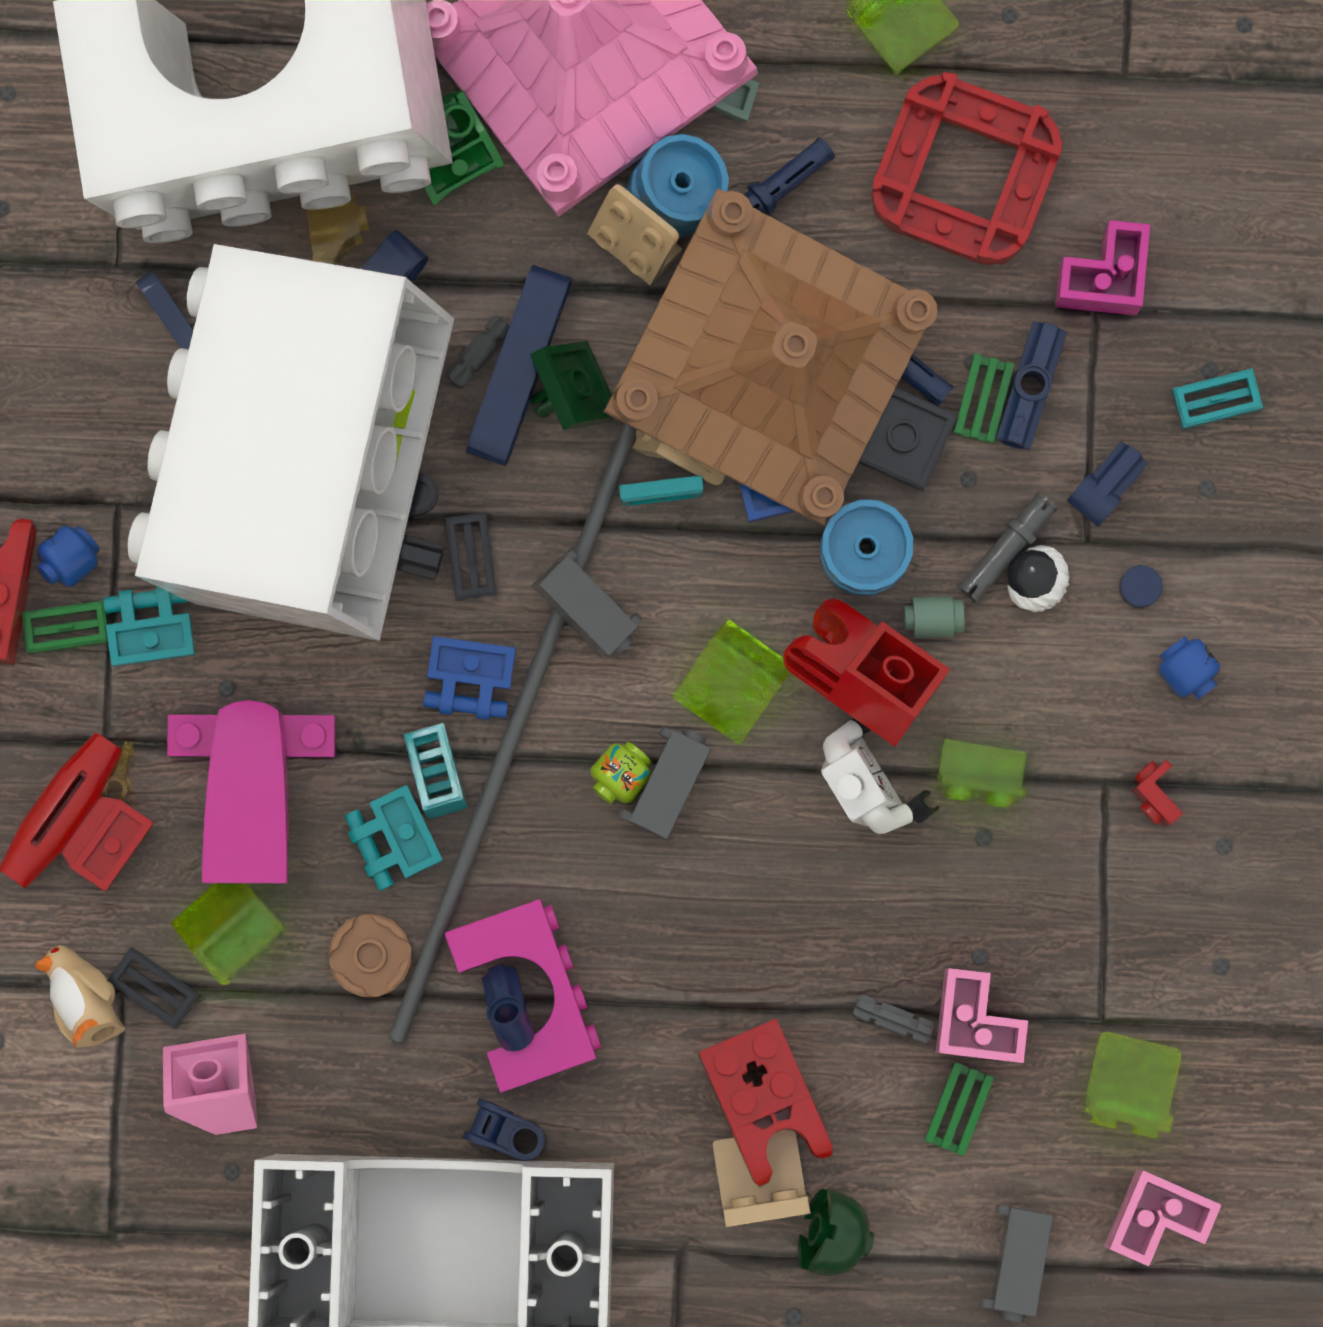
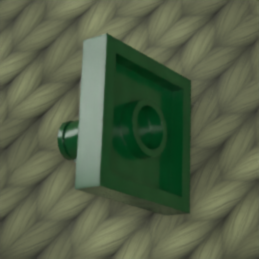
M588 341L542 347L530 354L545 388L539 393L533 394L530 398L532 405H536L539 402L542 403V405L534 409L539 417L546 418L551 413L556 412L563 430L606 423L615 419L603 412L612 394Z

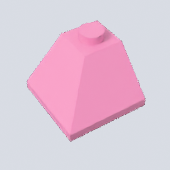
M246 1033L163 1047V1102L165 1113L214 1135L257 1128L256 1095Z

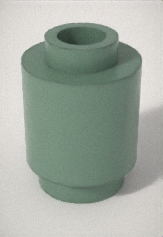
M952 596L912 597L911 605L904 606L905 631L912 630L913 639L954 637V633H964V604L962 599L953 600Z

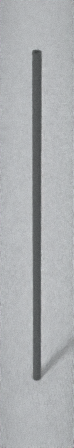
M625 423L622 425L575 548L579 554L573 560L583 571H585L636 437L637 429ZM553 608L388 1039L404 1044L444 940L445 932H447L564 626L565 620Z

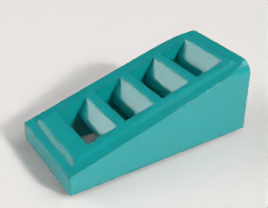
M444 723L403 734L422 808L427 818L433 819L466 809L468 807ZM436 741L440 742L441 747L421 753L417 751L419 746ZM444 757V763L422 768V763ZM446 774L449 776L447 780L427 785L426 780ZM453 791V793L431 799V796Z

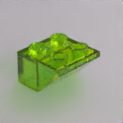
M214 883L170 923L191 952L221 985H228L289 930L248 883Z

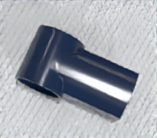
M1120 441L1093 475L1091 473L1087 475L1067 499V502L1099 527L1122 500L1120 496L1133 484L1148 463L1133 447Z
M504 964L491 967L488 973L482 977L488 1005L487 1018L503 1049L512 1052L522 1050L532 1042L535 1030L528 1016L518 970L516 967H507Z

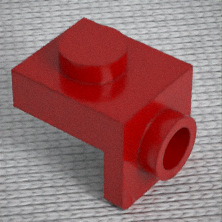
M1152 760L1134 777L1139 784L1131 790L1143 803L1139 807L1142 813L1154 825L1157 826L1161 822L1165 827L1173 824L1183 814L1155 784L1172 767L1167 760L1158 766Z

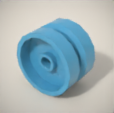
M679 134L666 136L652 145L629 175L626 190L676 229L679 238L695 232L715 191L719 188L727 192L729 177L725 162L714 147L701 138Z
M858 500L844 505L830 518L820 540V562L825 575L838 589L853 596L872 597L890 590L903 577L913 556V535L907 520L894 507L879 500ZM863 540L871 542L870 549L874 550V552L864 554L860 551L859 546H861Z

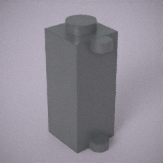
M572 547L563 556L559 557L536 580L532 587L600 657L610 656L612 653L618 656L633 642L634 638L630 634L638 627L637 624L642 620V617L636 612L629 618L573 560L579 553Z
M662 726L658 734L669 740L633 814L621 809L618 817L667 841L711 752V748L704 745L707 738L690 729L684 728L681 734Z
M997 1205L995 1213L1006 1215L992 1298L981 1297L979 1306L1000 1310V1319L1024 1323L1025 1315L1036 1317L1053 1215Z

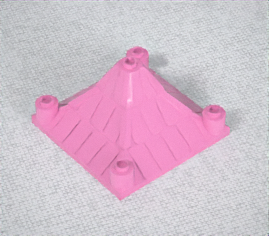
M433 0L426 4L435 59L459 90L461 89L465 93L472 107L557 217H560L645 156L652 145L666 136H672L758 74L757 67L747 56L743 40L736 34L726 32L702 0H458L453 4L444 0Z

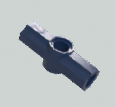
M1032 322L1015 378L1011 384L1010 395L995 439L996 441L1015 449L1030 451L1047 395L1051 389L1052 379L1067 331L1049 323ZM1026 377L1036 378L1041 383L1042 392L1037 395L1025 393L1021 388V380Z

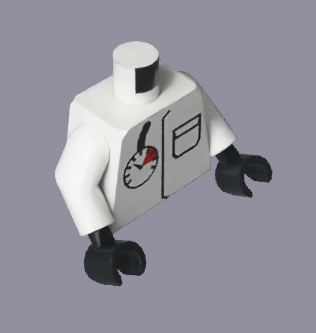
M852 717V720L846 722L826 738L823 743L826 759L821 772L848 818L853 823L868 826L874 833L885 834L910 824L912 821L922 823L939 810V806L929 808L924 803V799L931 794L928 790H923L909 801L907 805L902 804L862 738V734L872 730Z

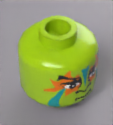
M626 742L624 745L619 743L611 744L590 769L591 776L596 782L592 789L610 805L615 799L623 804H629L646 787L652 775L649 768L652 761L630 742Z

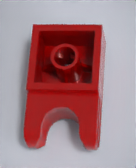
M20 518L13 522L8 538L0 548V662L15 664L23 623L22 612H25L30 584L28 580L37 534L35 523L30 519Z
M835 598L825 600L814 614L813 629L826 643L808 635L794 639L784 651V665L794 676L896 747L951 669L883 621L877 626L845 602Z
M777 1018L698 1053L699 1060L750 1176L758 1187H762L770 1182L772 1170L768 1162L766 1148L770 1137L778 1131L789 1130L800 1135L815 1157L825 1159L832 1156V1144ZM754 1064L756 1069L761 1067L764 1070L765 1074L760 1079L762 1085L754 1087L752 1081L748 1084L745 1083L742 1076L748 1072V1065Z

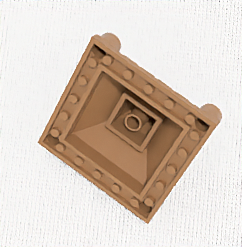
M718 188L711 198L603 412L805 518L826 527L832 515L837 513L842 507L844 490L924 330L930 327L936 320L938 305L928 292L919 289L909 291L778 220L765 215L753 208L749 199L742 193L736 191L725 192Z

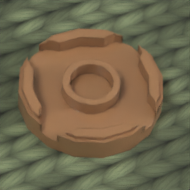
M363 914L347 920L335 932L329 945V964L334 979L346 991L360 997H380L394 991L406 979L412 965V947L406 932L395 921L379 914Z

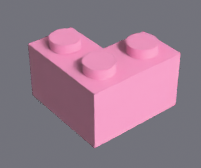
M947 968L944 972L935 1053L1024 1063L1028 1021L986 1016L991 973Z
M1136 1169L1104 1247L1149 1266L1165 1227L1205 1244L1221 1204L1144 1170Z

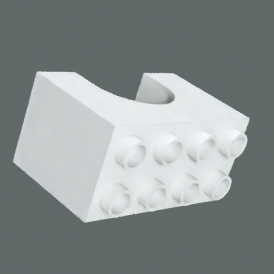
M156 0L53 1L84 199L113 215L118 227L142 230L143 241L166 243L187 238L193 234L191 219L217 213L221 214L222 224L225 226H247L261 223L272 217L269 202L300 196L301 207L304 209L318 210L341 206L351 201L349 185L380 179L381 190L388 193L421 189L431 184L429 168L453 163L426 0H305V22L302 36L295 53L284 69L261 88L246 95L229 99L202 97L193 72L186 23Z
M274 1154L256 1159L254 1162L248 1327H610L614 1163Z

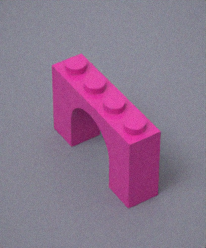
M541 899L445 932L455 965L460 974L500 959L519 957L538 964L551 980L554 989L553 1011L545 1026L534 1034L532 1042L526 1048L519 1051H506L501 1047L487 1052L500 1093L597 1059L594 1050L602 1048L594 1024L585 1026L580 1010L588 1008L580 984L571 986L566 971L574 967L566 945L558 947L552 931L560 928L552 905L543 907Z

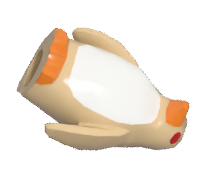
M63 945L55 946L35 964L36 969L45 972L49 976L50 999L53 1003L55 1021L61 1033L76 1048L96 1046L125 1031L124 1025L113 1010L112 1003L115 998V991L112 983L107 982L105 976L97 968L79 957L71 948Z

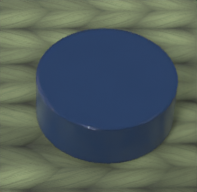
M1145 565L1134 566L1122 576L1119 583V592L1124 602L1129 606L1146 608L1160 597L1162 593V580L1153 568Z

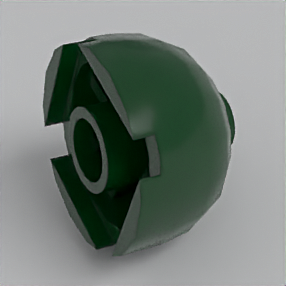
M820 1189L809 1204L810 1214H805L804 1219H812L808 1230V1238L799 1234L797 1255L799 1266L818 1275L835 1276L844 1274L853 1269L860 1262L862 1256L869 1255L874 1242V1234L869 1231L870 1223L865 1209L854 1198L836 1190Z

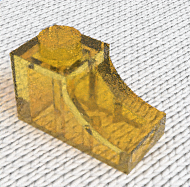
M355 194L351 195V201L341 206L318 210L307 209L314 261L339 265L351 247L355 244L364 243L362 231L369 230L366 205L358 206Z

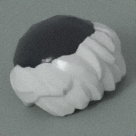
M1039 545L1028 548L1026 552L1019 554L1011 562L1007 574V587L1011 600L1019 608L1032 612L1051 609L1056 603L1061 602V598L1067 592L1066 588L1069 586L1068 580L1070 578L1068 565L1062 554L1050 546Z

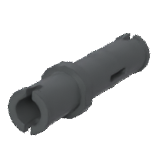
M1037 492L1034 499L1021 514L1006 524L1008 529L966 578L957 585L963 593H968L972 589L967 597L975 603L980 601V598L1027 544L1031 545L1036 540L1034 535L1051 515L1058 510L1053 502H1047L1048 498L1042 493Z

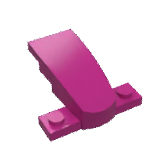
M252 700L233 702L219 709L218 715L168 714L167 756H210L203 830L202 883H288V841H290L288 799L290 797L287 757H336V715H283L282 712L264 702Z

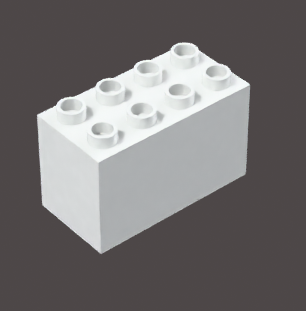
M214 244L209 267H198L194 271L188 286L187 308L189 314L192 317H196L189 349L180 348L175 352L168 370V392L172 398L177 399L170 430H160L153 438L149 449L148 473L152 480L157 481L150 514L142 512L137 515L128 537L129 558L133 563H138L135 576L196 605L380 641L454 317L403 276Z

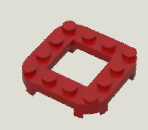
M942 72V75L925 78L916 85H913L908 91L875 175L871 194L874 214L889 229L904 236L979 264H1005L1021 251L1031 233L1061 154L1062 140L1058 127L1045 108L1037 104L1033 108L957 79L958 74ZM941 121L1018 149L991 221L914 192Z

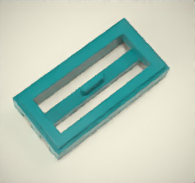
M1253 368L1176 387L1171 390L1173 399L1175 398L1177 414L1180 416L1182 430L1263 409ZM1247 381L1248 387L1185 402V395ZM1251 396L1252 402L1194 417H1190L1188 413L1189 411Z
M702 475L619 485L621 506L623 507L701 498L704 491Z

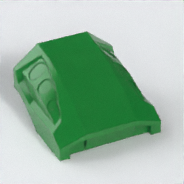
M461 89L442 97L453 163L429 168L431 184L423 187L433 205L441 202V199L483 174L505 165L486 129Z

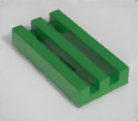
M975 353L953 434L993 445L1015 363H1004L998 361L999 359L992 357L989 359ZM981 366L987 368L972 429L964 428ZM997 370L1003 372L988 432L983 433L980 432Z
M104 600L22 612L27 654L108 643L106 624H109L104 608ZM97 612V619L36 628L32 626V621ZM99 628V634L39 643L34 642V637Z
M954 1062L924 1141L964 1156L994 1077ZM961 1073L967 1077L942 1139L937 1137L936 1134ZM976 1079L981 1081L982 1084L957 1145L952 1143V1139Z

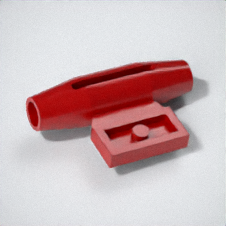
M95 732L59 768L20 823L0 865V872L26 889L63 853L72 870L104 892L108 891L154 825V822L120 799L101 797L123 751L119 747Z

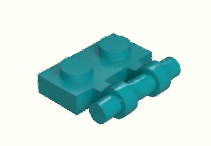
M158 586L153 591L134 593L133 589L119 591L117 596L104 597L106 614L121 612L122 615L121 623L106 624L111 666L119 667L196 656L191 615L189 613L174 615L173 604L189 601ZM158 606L160 617L137 620L136 609Z
M408 785L370 802L369 804L376 818L365 823L359 809L344 815L350 829L347 832L352 844L357 843L367 864L363 868L368 878L373 877L379 892L394 885L388 869L399 865L405 879L444 861ZM383 831L392 850L391 853L381 857L372 838L374 834Z

